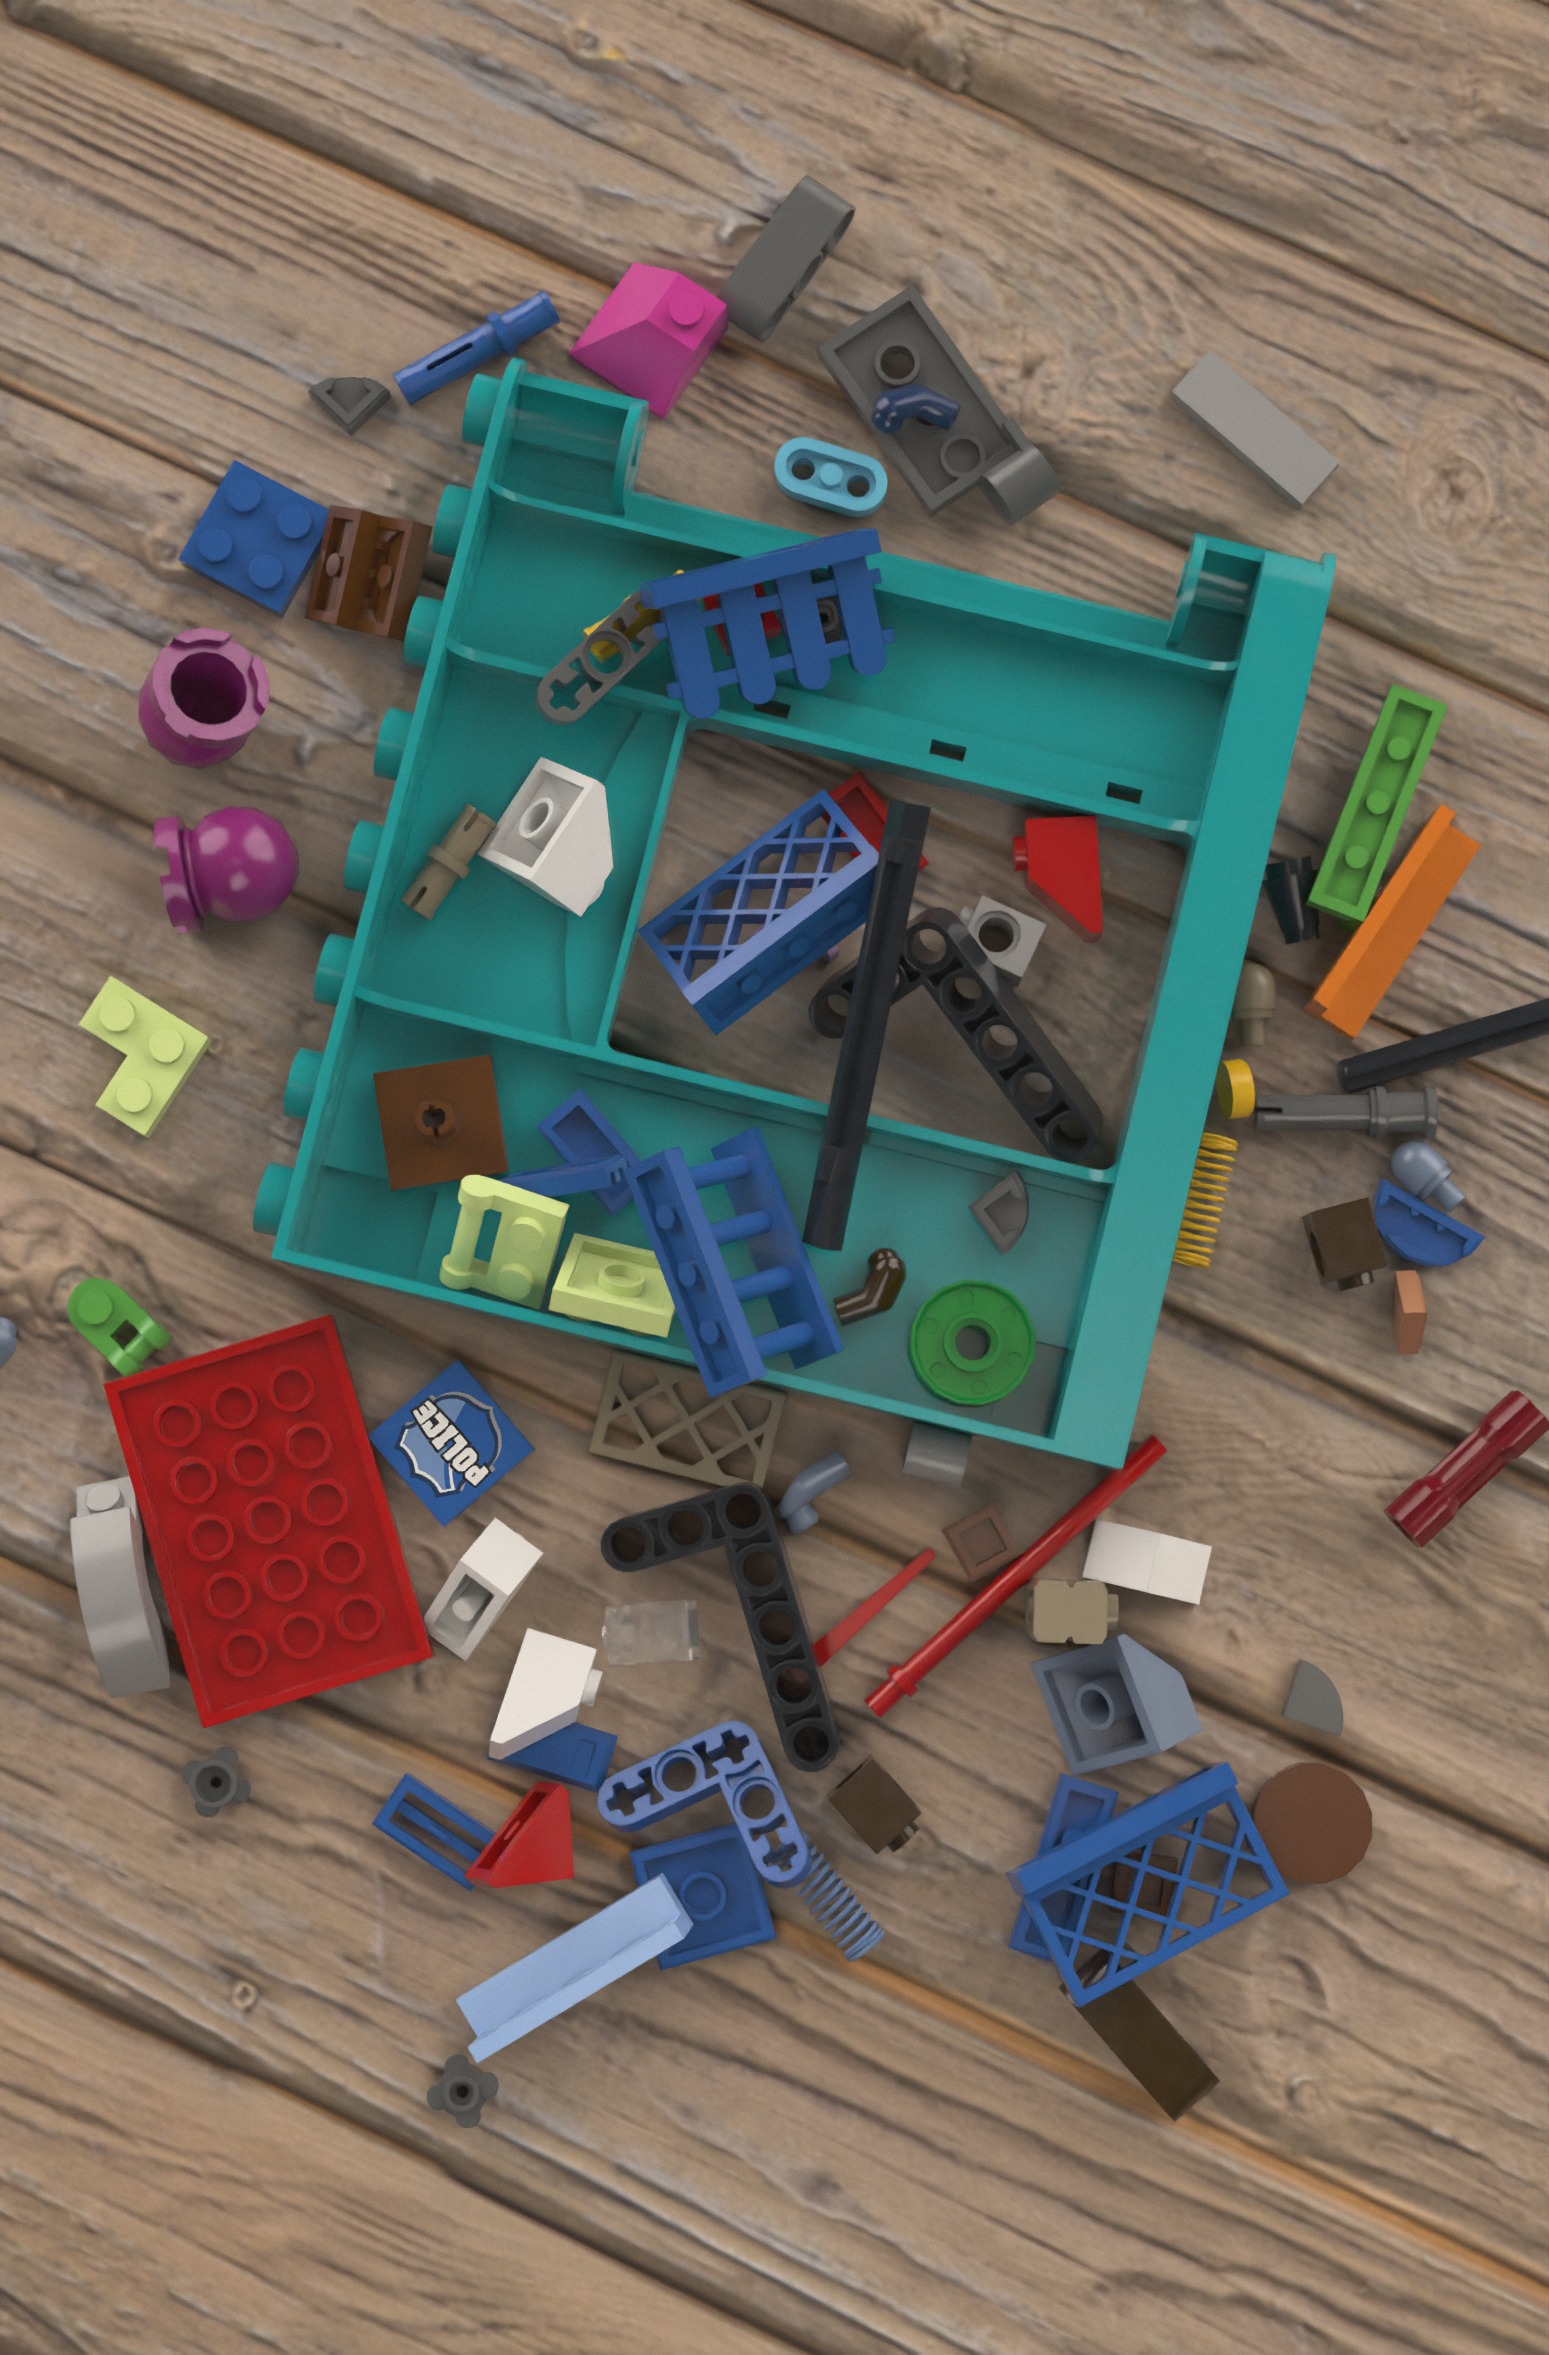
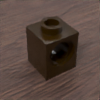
M1369 1197L1313 1211L1302 1217L1321 1285L1337 1281L1340 1292L1374 1283L1372 1271L1388 1266Z
M872 1754L827 1794L828 1801L876 1854L886 1846L892 1852L897 1851L920 1829L914 1822L922 1814L920 1808Z

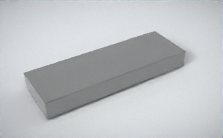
M1211 350L1204 355L1171 392V400L1298 510L1329 478L1340 463Z

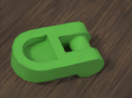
M100 1278L85 1280L75 1287L69 1297L67 1310L69 1319L74 1327L125 1377L142 1372L145 1369L142 1364L156 1348L162 1351L174 1338L128 1292L113 1281ZM130 1322L139 1333L124 1347L115 1336Z

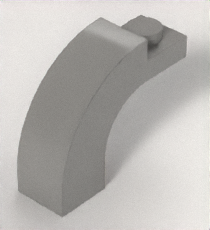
M130 1476L76 1487L77 1517L70 1518L73 1563L83 1620L102 1681L111 1699L170 1687L169 1641L157 1614L148 1583L143 1552L142 1517Z

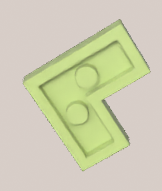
M111 975L78 1024L127 1055L95 1105L147 1138L151 1136L212 1042V1039Z

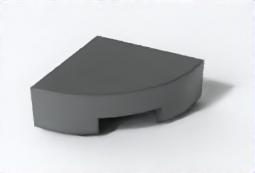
M356 377L328 378L319 382L308 391L311 399L350 436L391 398L390 391L384 385L366 377H363V379Z
M1019 1171L1011 1174L968 1206L1002 1254L1008 1252L1018 1242L1025 1230L1029 1217V1195Z
M1299 1659L1281 1716L1341 1736L1343 1708L1337 1689L1329 1677L1318 1667Z

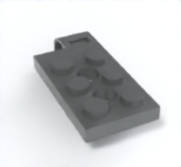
M913 284L817 347L818 358L930 517L979 486L998 515L1007 524L1013 525L1061 492L1058 479L1048 461L1031 444L1013 417L1006 418ZM891 354H903L911 360L914 369L905 378L893 379L882 371L880 365L883 359ZM918 384L960 404L961 408L950 431H946L936 425H924L915 417L903 419L901 428L896 433L889 434L878 430L871 421L872 414L876 409L874 402L884 391Z

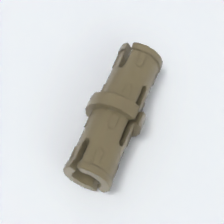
M466 803L463 811L438 846L432 844L426 852L427 856L430 857L407 892L399 900L415 912H419L425 919L431 921L434 913L458 878L466 879L471 871L467 865L492 829L496 828L497 824L484 813L480 812L479 814L475 807Z

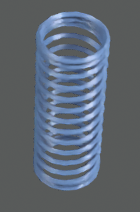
M801 1829L808 1845L811 1837L805 1833V1830ZM783 1843L774 1850L775 1859L771 1861V1864L780 1862L793 1851H788ZM809 1845L812 1861H816L811 1865L810 1872L806 1878L821 1868L823 1869L797 1893V1897H801L813 1886L830 1876L814 1894L804 1901L803 1905H808L836 1884L838 1885L819 1904L810 1910V1914L816 1913L829 1901L844 1893L831 1908L817 1918V1922H822L835 1910L850 1902L836 1918L824 1927L823 1931H828L841 1919L857 1910L842 1927L830 1936V1939L834 1940L851 1925L865 1918L852 1933L837 1944V1948H842L857 1934L872 1926L863 1937L844 1952V1957L848 1958L847 1961L853 1962L874 1947L883 1938L885 1931H882V1927H877V1921L868 1922L871 1913H862L864 1905H855L857 1896L852 1895L848 1897L851 1888H841L844 1879L834 1880L837 1876V1870L828 1871L831 1862L825 1861L821 1863L824 1854L817 1853L813 1855L817 1850V1845ZM798 1849L778 1866L781 1870L791 1863L790 1858L798 1853Z

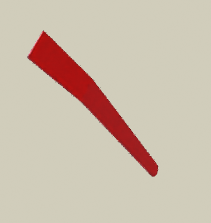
M932 1549L925 1550L814 1644L821 1667L935 1558V1552ZM787 1669L800 1686L810 1678L801 1669Z

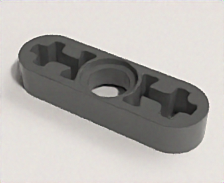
M639 591L633 593L542 679L535 692V706L545 721L556 726H567L578 721L665 639H655L652 627L647 626L631 641L641 647V650L635 653L628 638L611 627L617 622L624 633L635 622L639 613L634 606L639 604L643 607ZM661 614L657 617L656 623L662 622ZM600 641L614 644L621 653L620 668L609 674L595 670L589 660V650L593 644ZM576 662L582 676L590 683L598 686L599 689L593 693L589 684L586 683L572 698V702L576 706L575 710L571 711L565 705L555 710L549 703L554 696L549 686L555 684L558 688L563 689L573 681L579 673L569 668V665Z

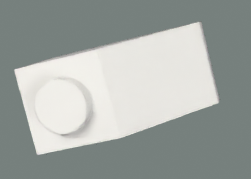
M494 1518L459 1560L423 1619L429 1635L466 1662L521 1588L543 1552L497 1518Z
M527 1628L490 1739L489 1756L501 1760L576 1722L581 1704L593 1706L603 1675L602 1671L593 1669L597 1649Z

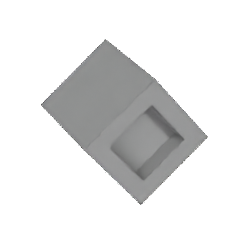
M982 895L975 910L964 906L959 919L1005 981L1018 987L1046 924ZM988 926H999L1009 934L1011 946L1002 952L988 951L980 943L979 932Z

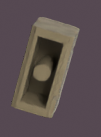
M1031 1578L1026 1583L1025 1632H1027L1029 1638L1036 1642L1066 1643V1640L1077 1644H1103L1104 1639L1107 1638V1631H1117L1119 1617L1118 1595L1108 1593L1104 1582L1088 1579H1066L1064 1581L1057 1578Z

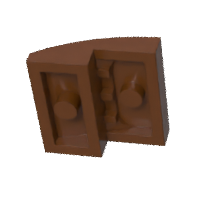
M330 505L304 618L404 642L410 614L416 601L433 526L412 520L382 516L360 509Z

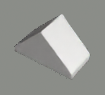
M1095 1519L1082 1577L1199 1605L1212 1546Z

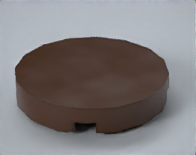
M1298 1762L1278 1771L1260 1787L1251 1808V1819L1279 1873L1299 1883L1325 1884L1347 1875L1363 1859L1372 1838V1812L1363 1790L1346 1773L1324 1763Z

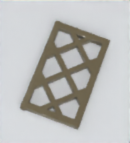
M618 1349L612 1351V1363L589 1452L724 1487L741 1482H752L763 1487L783 1406L789 1398L787 1392L748 1383L719 1395V1399L689 1416L672 1386L683 1379L704 1384L699 1370ZM624 1364L652 1370L659 1384L629 1401L619 1384ZM665 1391L682 1421L651 1438L634 1408ZM743 1394L772 1401L768 1420L750 1432L732 1403L733 1400ZM617 1396L622 1406L612 1411L615 1397ZM725 1406L742 1436L711 1454L694 1423ZM626 1413L644 1444L632 1451L604 1444L609 1423ZM687 1428L704 1459L693 1466L663 1459L656 1446ZM764 1433L761 1448L759 1449L754 1439ZM747 1443L757 1460L753 1480L749 1481L723 1474L716 1461Z

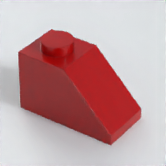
M1097 816L1026 819L1022 828V836H1013L1014 872L1024 871L1025 888L1085 942H1098L1103 933Z

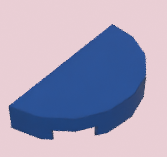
M1382 1178L1378 1181L1372 1200L1373 1215L1378 1233L1384 1245L1401 1260L1421 1267L1448 1266L1471 1255L1485 1239V1236L1387 1180Z

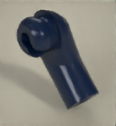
M913 384L882 392L874 402L876 409L872 414L871 421L878 430L889 434L896 433L901 428L903 419L920 417L946 431H950L959 414L961 405L922 385Z

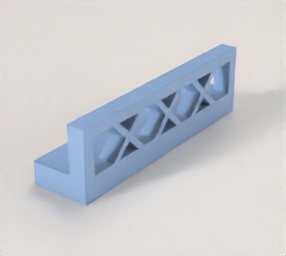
M661 1873L461 1994L456 1999L477 2036L468 2047L476 2063L481 2062L685 1938L694 1924L664 1874Z

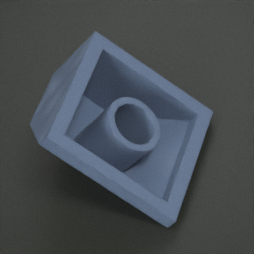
M1125 1634L1105 1639L1103 1644H1088L1030 1663L1073 1776L1161 1753L1203 1731L1182 1674Z

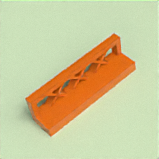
M1440 804L1426 819L1371 903L1364 922L1350 935L1302 1009L1350 1041L1356 1038L1481 846V844L1450 825L1456 813L1443 804Z

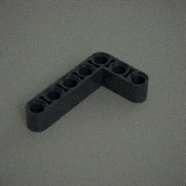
M942 907L929 908L908 921L897 972L899 982L895 983L891 1006L923 985L1046 1151L1055 1160L1066 1163H1078L1085 1160L1093 1152L1104 1125L1103 1114L1098 1104L962 921L952 911ZM924 929L937 931L943 936L946 942V949L943 951L928 949L920 939V931ZM859 957L830 976L811 999L808 1008L809 1020L813 1028L825 1037L831 1039L843 1038L847 1016L840 1015L831 1009L828 1003V996L839 995L850 1003ZM967 977L974 980L979 985L982 996L979 998L963 996L955 986V979ZM994 1025L1009 1027L1015 1033L1017 1043L1013 1045L998 1043L993 1039L990 1027ZM1028 1073L1045 1075L1052 1084V1090L1048 1092L1033 1090L1027 1084L1025 1075ZM1064 1120L1077 1121L1085 1127L1088 1136L1083 1138L1069 1137L1062 1131L1060 1122Z
M752 1482L736 1483L630 1514L610 1524L604 1531L600 1542L601 1553L606 1563L613 1569L621 1572H635L725 1546L784 1752L789 1762L799 1770L818 1772L828 1767L835 1759L840 1743L839 1727L774 1505L768 1492L760 1485ZM746 1493L757 1499L761 1508V1515L756 1524L742 1526L732 1520L729 1514V1504L735 1495ZM689 1510L700 1517L703 1523V1533L698 1541L686 1543L675 1536L672 1530V1521L677 1512ZM631 1527L642 1533L646 1548L641 1558L627 1559L618 1552L615 1539L621 1528ZM763 1551L769 1553L775 1559L778 1573L773 1581L761 1584L754 1582L748 1576L745 1563L750 1554ZM778 1609L787 1612L795 1624V1631L792 1637L784 1641H776L768 1637L762 1626L765 1613ZM789 1668L801 1669L809 1675L812 1682V1690L802 1698L788 1697L779 1686L780 1674ZM809 1726L820 1728L829 1739V1748L819 1756L804 1754L796 1744V1734L799 1730Z

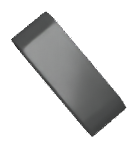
M804 176L782 203L717 295L718 299L727 304L728 321L760 343L768 339L848 229L855 215V206L811 176Z

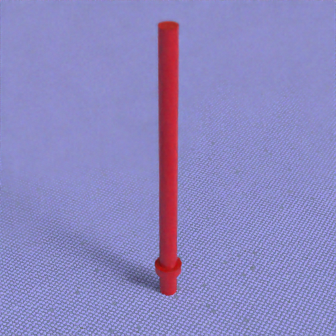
M1153 1434L1145 1439L1125 1458L1122 1470H1112L903 1665L898 1667L894 1664L886 1671L890 1677L864 1700L867 1705L881 1718L903 1696L907 1694L911 1698L919 1691L915 1686L1166 1454L1168 1451Z

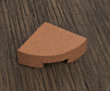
M1415 1270L1395 1271L1393 1282V1322L1397 1354H1418L1419 1349L1422 1347L1427 1316L1419 1275H1416Z

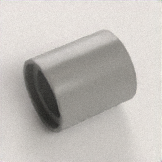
M914 1421L901 1473L960 1487L969 1455L972 1435Z

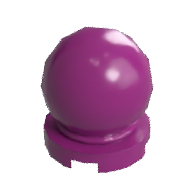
M199 628L178 634L169 645L160 651L139 691V724L150 747L172 764L202 769L228 760L244 747L250 733L256 728L268 706L270 681L262 660L257 654L252 657L243 646L230 640L233 635L226 631Z
M225 807L205 815L193 830L186 827L180 815L155 819V849L167 848L171 871L169 875L159 876L171 924L173 927H177L179 935L203 931L204 917L207 916L208 912L227 922L256 921L275 913L292 892L299 875V854L282 823L258 808Z

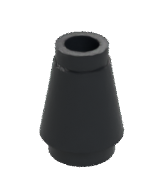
M1311 856L1271 863L1265 867L1267 879L1262 880V884L1280 930L1284 934L1285 944L1320 938L1318 927L1320 926L1319 910L1305 905L1318 869L1313 870Z

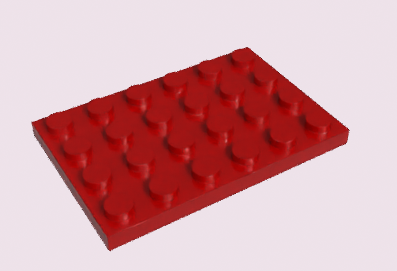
M333 1314L103 1384L202 1728L435 1657L374 1447L369 1439L368 1427L337 1322Z

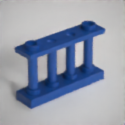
M759 1127L751 1128L710 1148L715 1161L688 1167L681 1148L678 1146L662 1150L623 1170L710 1398L725 1394L767 1376L762 1362L763 1359L788 1351L796 1370L844 1350ZM724 1183L736 1217L709 1224L697 1190ZM745 1239L758 1273L731 1280L719 1246ZM767 1295L779 1329L753 1337L740 1303Z

